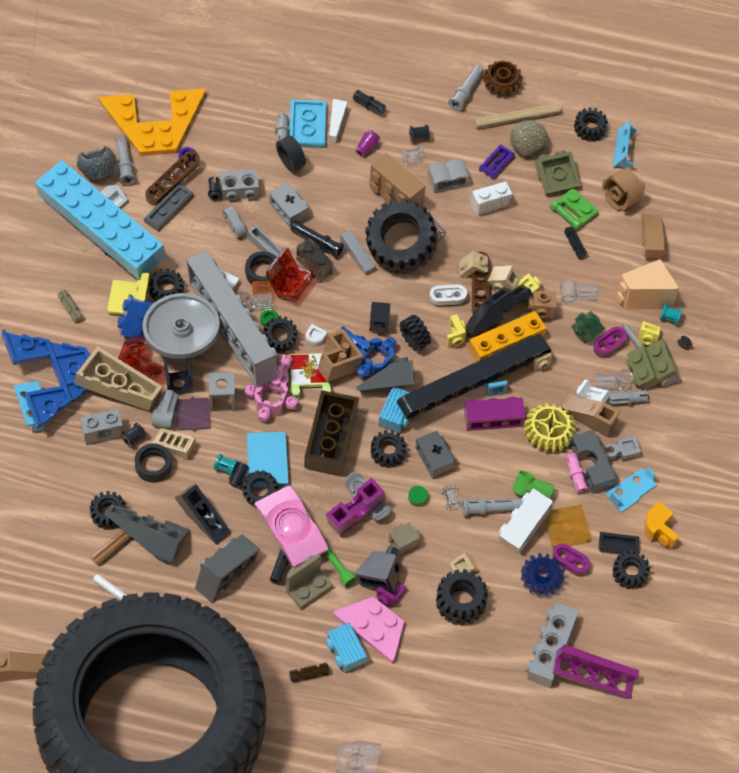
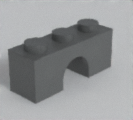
M594 430L573 435L570 442V447L573 453L577 454L579 461L588 459L595 464V466L586 469L584 477L592 494L613 488L615 479H617L614 468L610 467L608 454L601 447V439L599 436H596Z

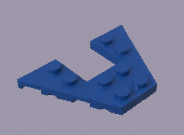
M2 330L1 335L12 365L50 359L60 386L26 392L25 394L26 402L37 429L88 391L86 388L74 385L76 373L90 356L87 348L72 346L63 342L61 345L52 343L49 339L30 337L26 334L20 336Z

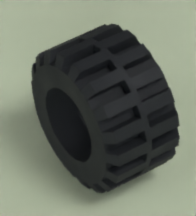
M458 569L454 570V574L449 572L446 577L441 579L437 590L436 606L439 609L440 615H445L446 621L452 620V624L456 625L457 622H460L461 625H465V622L471 624L474 619L478 620L480 615H483L488 598V589H486V583L482 582V577H476L475 572L467 573L466 569H463V572H459ZM463 591L468 593L473 600L468 603H459L451 595L455 592Z

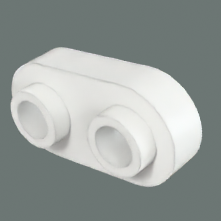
M458 284L438 285L430 290L429 299L435 305L461 304L466 300L467 290L464 286Z

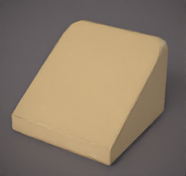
M466 552L449 563L453 571L458 569L459 572H463V569H466L467 573L479 571L472 556Z

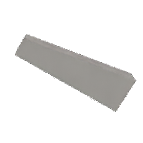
M257 225L248 231L246 238L258 249L274 254L279 259L280 265L287 260L288 256Z
M351 229L342 233L340 242L344 244V248L365 276L375 271V265Z

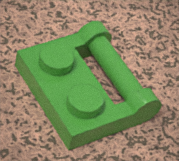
M574 188L558 200H554L550 205V208L563 216L572 224L576 231L597 216L599 212L597 208ZM562 206H565V207H566L571 213H573L578 219H576L574 216H572V215H571L566 209H564Z

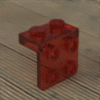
M283 248L266 270V276L277 297L292 302L298 300L315 277L312 270L297 266L288 248Z

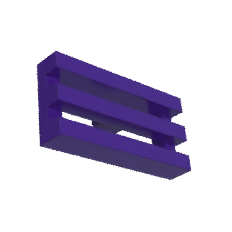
M500 144L482 163L479 171H484L486 176L490 175V178L494 180L514 158L515 153ZM501 151H504V152L495 160V162H494L489 168H487V166L496 158V156H497Z

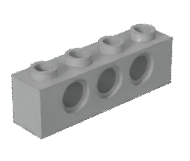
M557 602L554 609H549L546 617L549 622L547 626L543 625L539 637H542L540 643L536 642L532 653L535 654L534 661L529 660L526 671L529 672L527 680L551 688L556 675L552 673L556 652L564 644L567 645L579 610ZM554 625H560L562 629H556ZM553 642L556 646L551 647L547 643ZM545 659L549 664H543L540 660Z

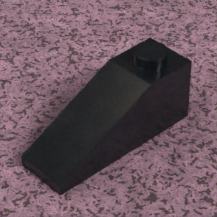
M197 484L189 486L175 497L184 512L214 544L231 532Z

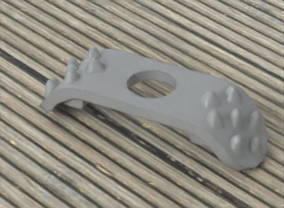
M352 472L347 476L345 485L351 495L355 497L357 489L366 480L360 473ZM383 502L369 515L375 521L387 517L392 509Z

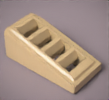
M160 428L152 444L163 445L170 453L187 460L196 445V440L189 435ZM165 435L166 438L164 439V441L160 442L162 436ZM172 438L171 443L167 444L168 440Z

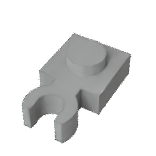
M636 436L618 439L616 445L610 443L605 445L604 448L605 451H613V453L608 454L609 460H614L618 455L621 456L622 460L641 455Z

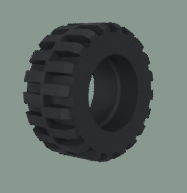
M395 199L391 200L389 205L385 202L381 205L382 209H376L373 212L374 217H370L368 220L369 226L366 227L365 233L369 251L376 263H380L381 267L385 270L390 268V271L397 273V270H401L403 274L407 273V270L412 269L414 272L418 270L417 266H425L427 264L426 260H431L434 256L433 251L437 249L436 241L438 240V234L433 217L423 205L419 206L418 202L413 200L411 203H408L407 199H401V202H397ZM398 223H410L416 226L419 231L417 241L411 247L404 250L392 249L385 243L387 231Z

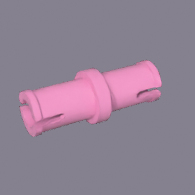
M577 454L567 455L565 460L567 461L570 470L569 476L573 479L576 493L581 494L588 491L584 478L585 472L580 466Z

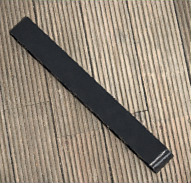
M542 334L534 335L400 397L396 403L406 419L414 418L533 363L535 358L550 353L552 349Z

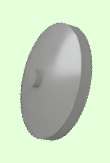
M188 293L172 294L159 299L150 306L143 319V334L147 344L156 353L173 359H186L204 353L215 343L220 331L219 316L215 307L206 299Z

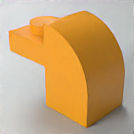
M659 501L647 514L644 533L650 542L657 538L663 546L672 549L679 538V535L668 527L674 513Z

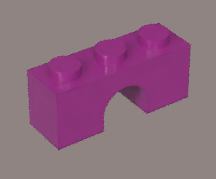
M370 478L357 489V494L353 500L346 505L340 502L326 513L328 524L341 537L386 501L385 491L373 478Z

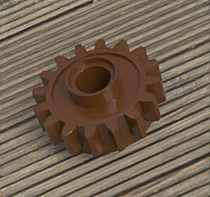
M495 61L494 64L488 65V69H485L483 82H485V88L489 87V92L495 91V95L502 93L503 97L505 93L511 96L512 91L517 92L518 88L521 87L523 75H521V69H517L516 64L514 65L510 61Z

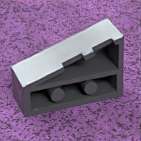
M243 534L236 539L232 538L227 546L223 549L219 548L212 557L205 558L202 561L195 589L213 603L217 599V593L222 588L226 590L230 586L228 582L233 577L237 576L239 578L256 561L260 548Z

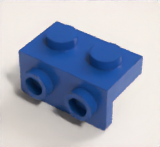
M131 294L128 295V299H124L122 305L124 312L117 322L120 335L143 340V319L147 310L152 305L151 302L135 299Z

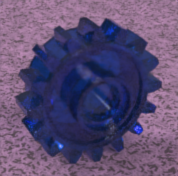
M538 553L537 558L531 555L530 561L525 560L524 566L521 569V573H523L521 574V580L524 581L523 586L529 588L530 593L534 592L537 596L544 594L547 597L549 593L555 594L556 589H561V583L564 582L565 569H561V562L556 563L557 557L550 559L548 553L545 557Z

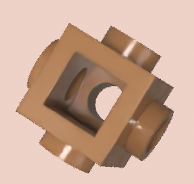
M533 291L532 298L528 299V309H530L531 313L536 311L540 318L553 319L557 308L556 293Z

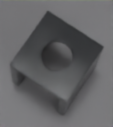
M186 358V371L172 373L168 371L167 359H163L167 390H172L178 395L193 393L189 358ZM176 379H182L184 385L182 387H175L173 382Z

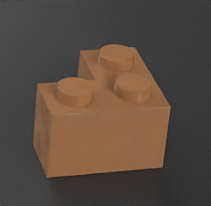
M343 329L328 334L323 349L326 353L321 355L317 369L325 380L329 382L357 372L364 356Z

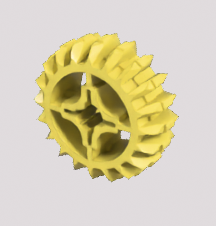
M547 402L544 404V407L539 404L537 409L533 408L531 413L527 414L524 422V433L527 434V441L531 440L532 446L538 445V450L545 448V453L548 449H551L554 453L556 448L562 451L563 447H568L572 436L576 434V423L573 421V415H569L568 409L563 411L562 405L557 408L555 403L549 406Z

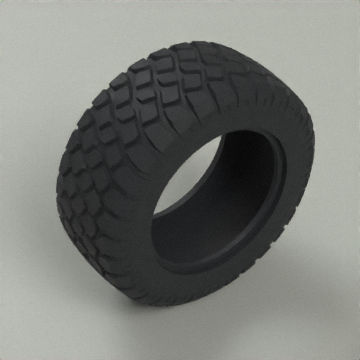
M144 592L142 597H138L137 593L124 595L120 601L113 598L102 602L101 608L94 606L84 612L83 619L76 618L66 627V634L60 633L52 643L54 650L47 651L42 661L44 668L39 669L35 683L39 687L34 689L33 706H35L33 708V725L35 727L36 742L39 746L38 750L44 764H47L45 767L48 773H250L261 749L266 725L264 683L256 658L240 632L236 631L234 625L225 617L221 618L220 614L208 606L202 607L200 602L190 598L181 600L180 595L169 593L164 594L163 597L160 596L159 592ZM156 663L180 668L195 676L209 690L217 706L209 728L190 748L167 759L144 762L119 757L98 744L84 725L87 708L98 689L115 674L137 665Z

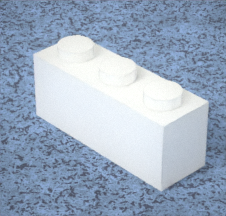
M535 489L524 495L521 501L522 505L519 509L515 508L510 515L512 519L508 524L505 523L499 531L500 541L519 554L553 508V501Z

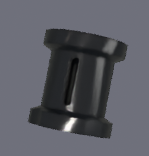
M428 124L424 125V127L409 126L410 141L414 142L419 139L429 140Z
M135 423L132 429L121 434L124 443L130 448L139 439L147 436L139 423Z

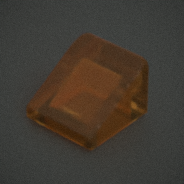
M271 281L252 282L253 305L272 304Z

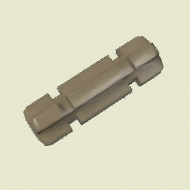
M66 290L59 292L58 298L63 302V306L68 314L71 315L72 320L76 323L83 319L82 313L78 310L72 298L69 297V293Z

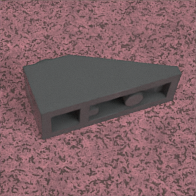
M408 357L396 358L397 362H393L357 386V391L415 384L413 360H408Z

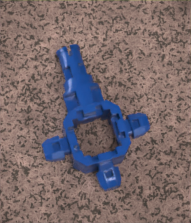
M344 326L341 327L364 356L360 367L357 369V375L360 378H366L369 374L374 376L394 362V348L397 342L394 338H387L384 342L379 338L368 341L364 336L354 335ZM375 351L378 353L380 351L381 355L386 358L383 363H375L373 365V361L368 358L370 353Z

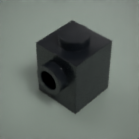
M372 302L369 331L376 333L388 332L391 303Z

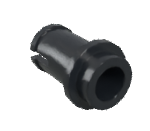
M210 177L208 179V197L216 201L222 196L220 179L215 177L214 183V177Z
M238 461L232 476L228 478L229 484L236 488L243 485L242 480L249 466Z

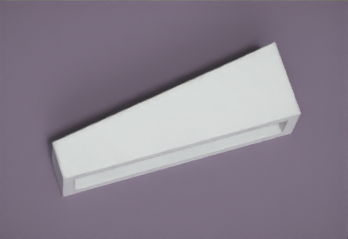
M333 99L329 142H337L347 110L346 101Z

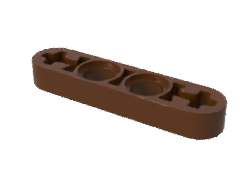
M188 151L146 190V201L150 205L160 203L199 166V154L195 151ZM188 158H190V159L195 158V162L190 161V162L188 163ZM181 168L184 170V173L178 176L174 173V170ZM164 180H169L171 186L163 187L161 183ZM157 192V198H150L151 193L154 195Z
M482 251L478 253L488 257V272L484 274L476 270L472 273V314L478 309L479 302L482 301L483 303L489 298V256ZM481 273L485 275V278L480 280L475 275ZM482 289L485 291V294L478 295L475 291Z

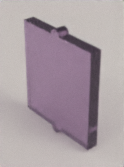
M191 397V399L177 400L178 431L193 430L195 432L196 430L210 429L208 398Z

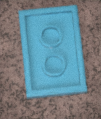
M291 100L289 135L294 137L301 147L325 148L326 101Z
M247 433L248 473L264 470L275 477L278 487L288 486L286 433ZM258 481L253 485L252 488H262L268 486L266 483Z

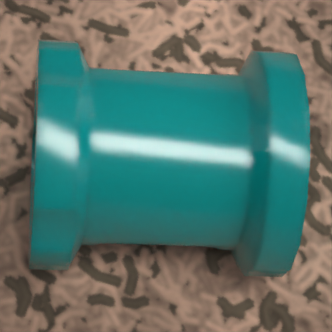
M664 304L660 319H666L678 325L683 309L677 310Z
M219 454L214 464V470L217 471L219 469L232 476L238 460L235 459L233 461L223 457V454Z

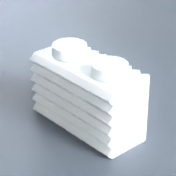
M506 181L472 191L470 203L476 216L509 207L512 192Z

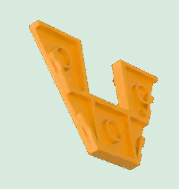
M206 89L170 91L173 120L137 123L134 94L98 97L99 103L108 112L110 118H113L117 127L126 135L128 141L136 148L140 156L177 153L179 144L183 141L188 126L191 125L203 96L206 95Z

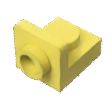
M529 273L517 285V287L524 285L530 288L532 294L533 291H543L541 289L543 284L536 276L533 278Z

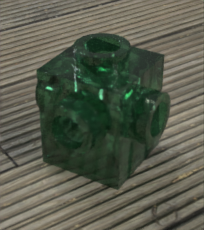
M592 311L586 314L580 313L574 319L576 322L571 326L575 335L581 338L584 343L594 340L605 329L599 317L593 314Z

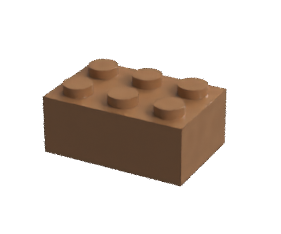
M384 154L371 165L370 188L373 192L382 196L387 204H391V200L396 199L397 202H401V199H407L408 203H411L413 200L418 202L419 206H424L425 185L389 154Z

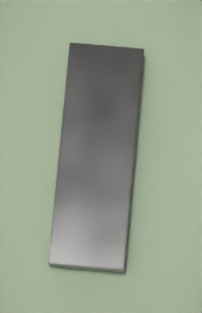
M179 183L144 218V223L159 232L193 197V192Z

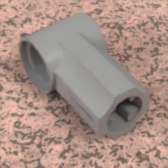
M172 390L162 391L158 407L153 413L152 426L172 429L178 394Z

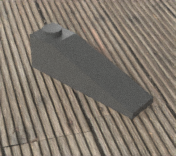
M111 505L105 511L107 517L163 562L172 563L190 529L174 522L165 520L164 523L155 521L154 517L150 515L140 517L133 510Z

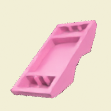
M290 486L254 503L292 567L302 565L310 556L314 557L317 554L321 555L328 551V547L318 527L311 520L300 498Z

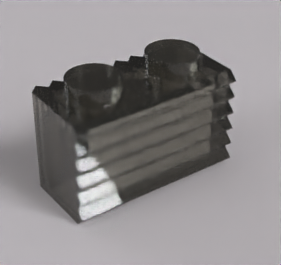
M310 238L297 246L296 260L301 263L303 268L308 270L310 275H313L317 283L322 282L333 274V262Z

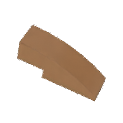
M642 214L644 258H663L665 251L664 234L660 215Z

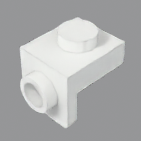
M586 379L576 392L577 396L604 403L610 396L607 390L592 387L589 380Z

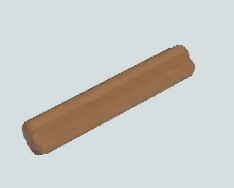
M122 530L92 555V561L99 565L127 542L131 536Z

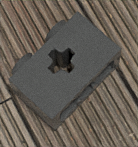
M438 431L416 439L415 449L432 479L453 471L454 463L456 462L455 456L452 452L448 451L446 440L443 436H440Z

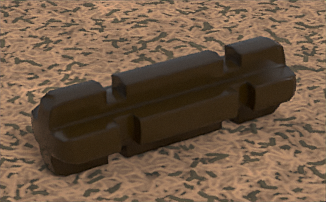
M321 663L319 666L312 665L300 668L299 671L297 669L290 670L289 677L291 682L300 681L299 679L306 680L319 677V674L321 676L328 675L329 666L327 663Z

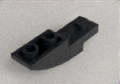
M520 285L512 291L503 287L495 292L473 313L465 326L466 334L476 337L481 335L486 329L497 326L500 321L504 320L502 312H508L516 304L527 301L533 295L531 289Z

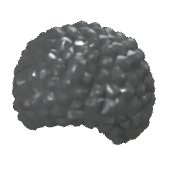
M104 146L103 149L89 151L86 154L82 152L78 155L77 167L84 176L92 180H98L107 177L113 171L116 156L111 148Z

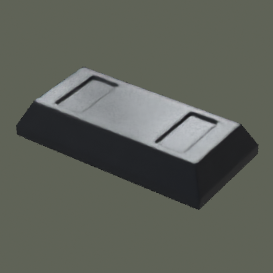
M600 532L598 550L617 553L626 551L627 554L629 550H633V554H636V551H638L639 536Z

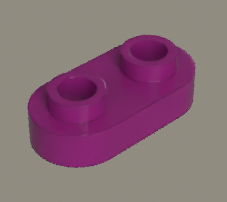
M621 327L611 328L595 340L594 352L599 356H608L625 344L627 332Z
M567 544L555 546L552 557L557 564L576 575H584L588 572L590 560L587 556ZM563 554L565 558H561L559 555ZM580 564L582 568H578L576 565Z

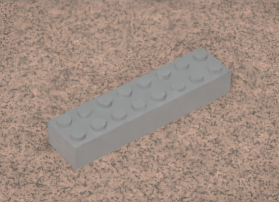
M205 251L186 259L189 284L197 296L206 299L215 307L219 316L222 335L255 386L259 387L277 379V370L279 368L276 362L278 356L273 347L270 348L266 335L261 334L258 323L256 321L253 322L248 308L243 307L240 296L235 295L232 284L226 281L223 270L218 269L215 258L210 257L208 252Z

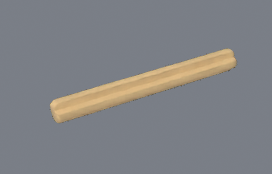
M557 103L476 118L475 125L477 129L556 115L561 113V107Z

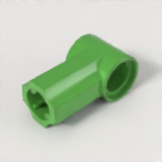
M519 471L512 490L524 496L527 492L530 493L532 489H535L550 499L554 484L537 479L531 473Z

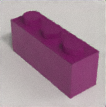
M522 397L465 401L464 416L467 431L524 427L526 417Z

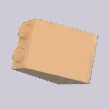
M661 259L622 274L616 298L625 309H663L664 304L673 308L679 287Z

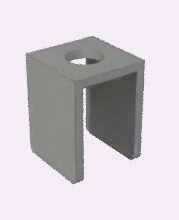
M234 372L209 373L210 411H213L212 396H232V410H235ZM219 380H224L227 382V386L220 389L216 386V383Z

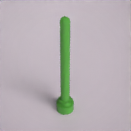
M326 543L328 551L324 554L340 574V582L345 588L352 586L357 581L353 571L345 569Z

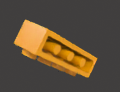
M536 311L469 339L468 350L477 362L534 335L542 334L545 338L547 328Z

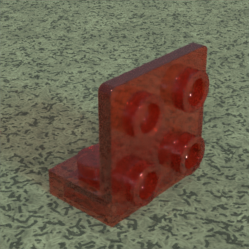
M137 335L124 341L118 357L119 360L148 378L164 372V366L141 355L146 347L144 336Z

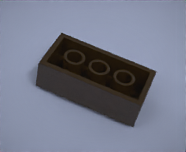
M321 390L304 457V468L343 475L359 409V397Z

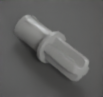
M626 390V392L610 393L609 402L610 404L627 403L628 405L635 402H647L648 396H645L647 391Z

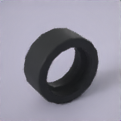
M289 135L276 142L277 153L289 171L294 172L305 166L306 158L304 152L294 137Z
M259 251L250 255L246 260V279L253 286L259 288L271 287L279 280L281 265L279 259L274 254ZM258 263H268L273 266L274 271L268 276H258L252 272V267Z
M156 443L144 445L137 451L134 457L135 471L144 481L150 483L164 480L171 472V454L163 445ZM149 455H158L164 458L165 465L160 470L148 471L142 467V460Z

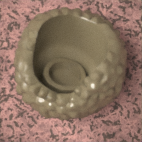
M534 120L520 122L512 128L510 135L512 147L521 156H529L543 149L549 138L545 127Z

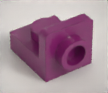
M397 582L394 592L391 593L379 586L376 598L383 605H389L393 608L405 593L407 587Z

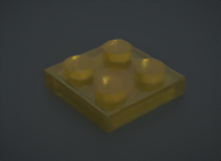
M581 504L553 509L544 519L552 549L558 544L574 546L591 542L592 538Z

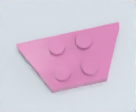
M375 597L333 612L334 618L343 625L350 622L355 634L390 663L394 662L404 620Z

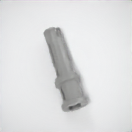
M475 65L463 85L455 90L454 97L448 101L452 109L456 111L463 109L464 102L470 98L471 90L484 73V69H481V66Z
M118 135L115 140L119 156L117 168L121 175L119 181L122 185L127 186L136 181L133 174L134 165L130 161L127 137L121 135L120 141Z
M479 498V500L463 499V516H468V514L484 515L486 512L513 511L515 508L519 509L522 505V498L485 500L483 498Z

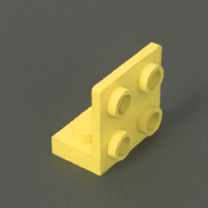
M142 273L141 280H137V282L113 280L107 309L108 313L123 315V301L128 299L129 294L133 295L135 299L148 302L150 290L149 273Z

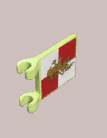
M323 353L290 354V357L293 359L290 364L292 397L297 400L300 399L299 387H322L323 391L331 392L330 381L327 382L317 369Z

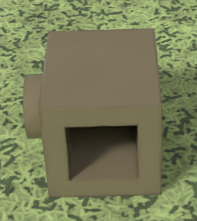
M410 522L405 525H398L394 531L389 533V543L399 550V557L419 547L421 534L416 527L413 528Z

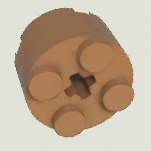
M627 167L606 178L603 181L602 189L606 190L607 195L605 198L609 205L615 210L622 209L623 211L642 200L645 184L642 180H639L631 168Z

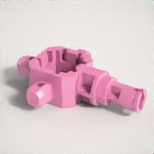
M285 354L281 355L277 379L258 388L255 385H247L244 394L251 398L254 397V406L259 411L258 418L260 421L266 422L270 415L278 416L282 414L285 406L287 409L293 410L298 405L296 398L288 397V387L286 386L288 382V369L293 360L289 355L287 359H285ZM269 389L272 390V393L278 394L280 392V401L274 402L273 405L266 400L262 402V395L265 391L269 392Z

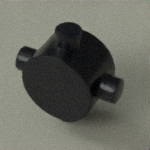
M681 336V339L677 340L678 345L683 349H689V346H692V342L687 336Z

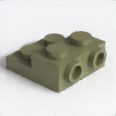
M558 151L553 156L544 154L539 156L534 162L545 195L581 186L572 151Z
M660 339L648 347L642 345L627 354L628 360H626V364L634 372L632 380L637 387L639 386L644 390L678 373L664 339Z

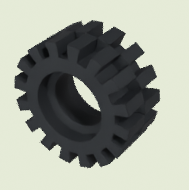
M588 107V111L584 108L582 112L579 111L578 115H576L575 133H577L578 137L582 136V140L587 138L588 142H590V139H593V142L597 138L600 140L605 135L608 120L606 115H602L603 112L601 110L597 112V108L592 110V107ZM594 122L595 124H597V127L591 128L586 126L584 123Z
M166 268L165 272H163V269H160V273L156 271L154 276L152 275L150 278V294L153 299L155 298V301L168 295L184 293L182 276L180 277L179 272L175 274L173 269L171 272H169V268ZM163 283H171L174 285V287L170 290H162L159 288V286Z
M413 314L400 322V332L403 333L401 335L405 338V342H408V346L412 347V350L419 351L431 343L430 332L427 331V326H424V322L420 321L419 316L417 317V315Z
M278 316L277 319L273 317L271 321L268 320L264 327L263 334L266 335L270 348L273 347L276 353H279V351L284 353L287 349L289 351L295 345L298 330H296L297 326L296 324L293 325L291 319L290 321L287 320L288 317H284V319L281 316ZM277 328H282L287 332V338L283 341L276 340L273 336V331Z
M384 430V434L380 431L378 437L376 435L373 437L371 457L376 464L380 462L379 466L383 467V464H386V468H389V465L392 464L393 468L396 467V463L399 465L401 460H404L406 442H404L403 436L400 437V433L397 432L394 435L393 430L390 433ZM385 444H391L396 450L394 453L386 454L381 451V447Z
M264 470L251 472L244 480L242 487L243 496L248 503L255 506V502L277 492L278 483L269 472L267 473ZM258 481H262L268 486V491L263 496L255 495L252 490L253 485Z
M106 491V495L100 492V497L96 495L94 500H91V519L94 524L97 523V527L103 526V529L107 530V526H110V530L114 529L113 525L119 526L109 517L103 515L100 512L101 508L106 505L126 508L125 501L120 494L117 496L116 492H113L112 495H110V491Z
M629 550L628 554L624 551L622 555L619 554L613 565L612 575L615 577L616 583L620 581L619 586L623 587L625 584L626 589H629L630 586H632V589H636L637 585L641 587L646 582L650 565H648V559L644 560L645 556L643 554L639 556L640 552L636 551V554H633V550ZM627 564H632L638 568V573L636 575H629L624 572L623 567Z

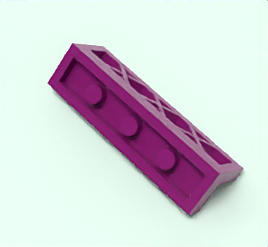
M564 644L556 652L552 673L628 699L631 693L632 682L638 678L639 670ZM560 662H567L571 670L566 672L559 669ZM577 669H586L590 676L587 678L581 677ZM598 674L604 675L609 683L601 684L596 676ZM618 680L625 682V691L619 690L614 682Z

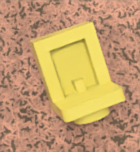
M457 314L450 316L449 328L452 334L447 335L446 345L447 347L459 346L465 342L466 327L463 320L460 321Z
M643 321L637 342L648 346L657 342L661 327Z

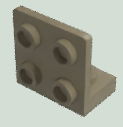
M319 554L314 557H308L298 568L293 567L289 570L286 576V593L300 610L333 588V584L321 571V556Z

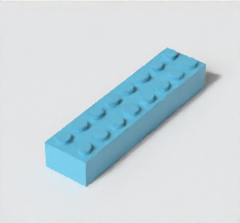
M63 160L35 182L40 197L138 280L141 279L142 273H148L166 257L164 245Z

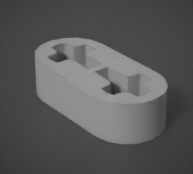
M230 206L223 209L224 219L234 236L240 238L246 235L245 227L234 208Z

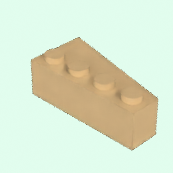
M98 346L78 370L74 385L148 411L159 399L162 390L161 385Z

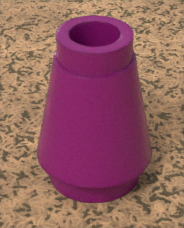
M372 130L364 132L355 152L359 156L364 157L379 144V135Z

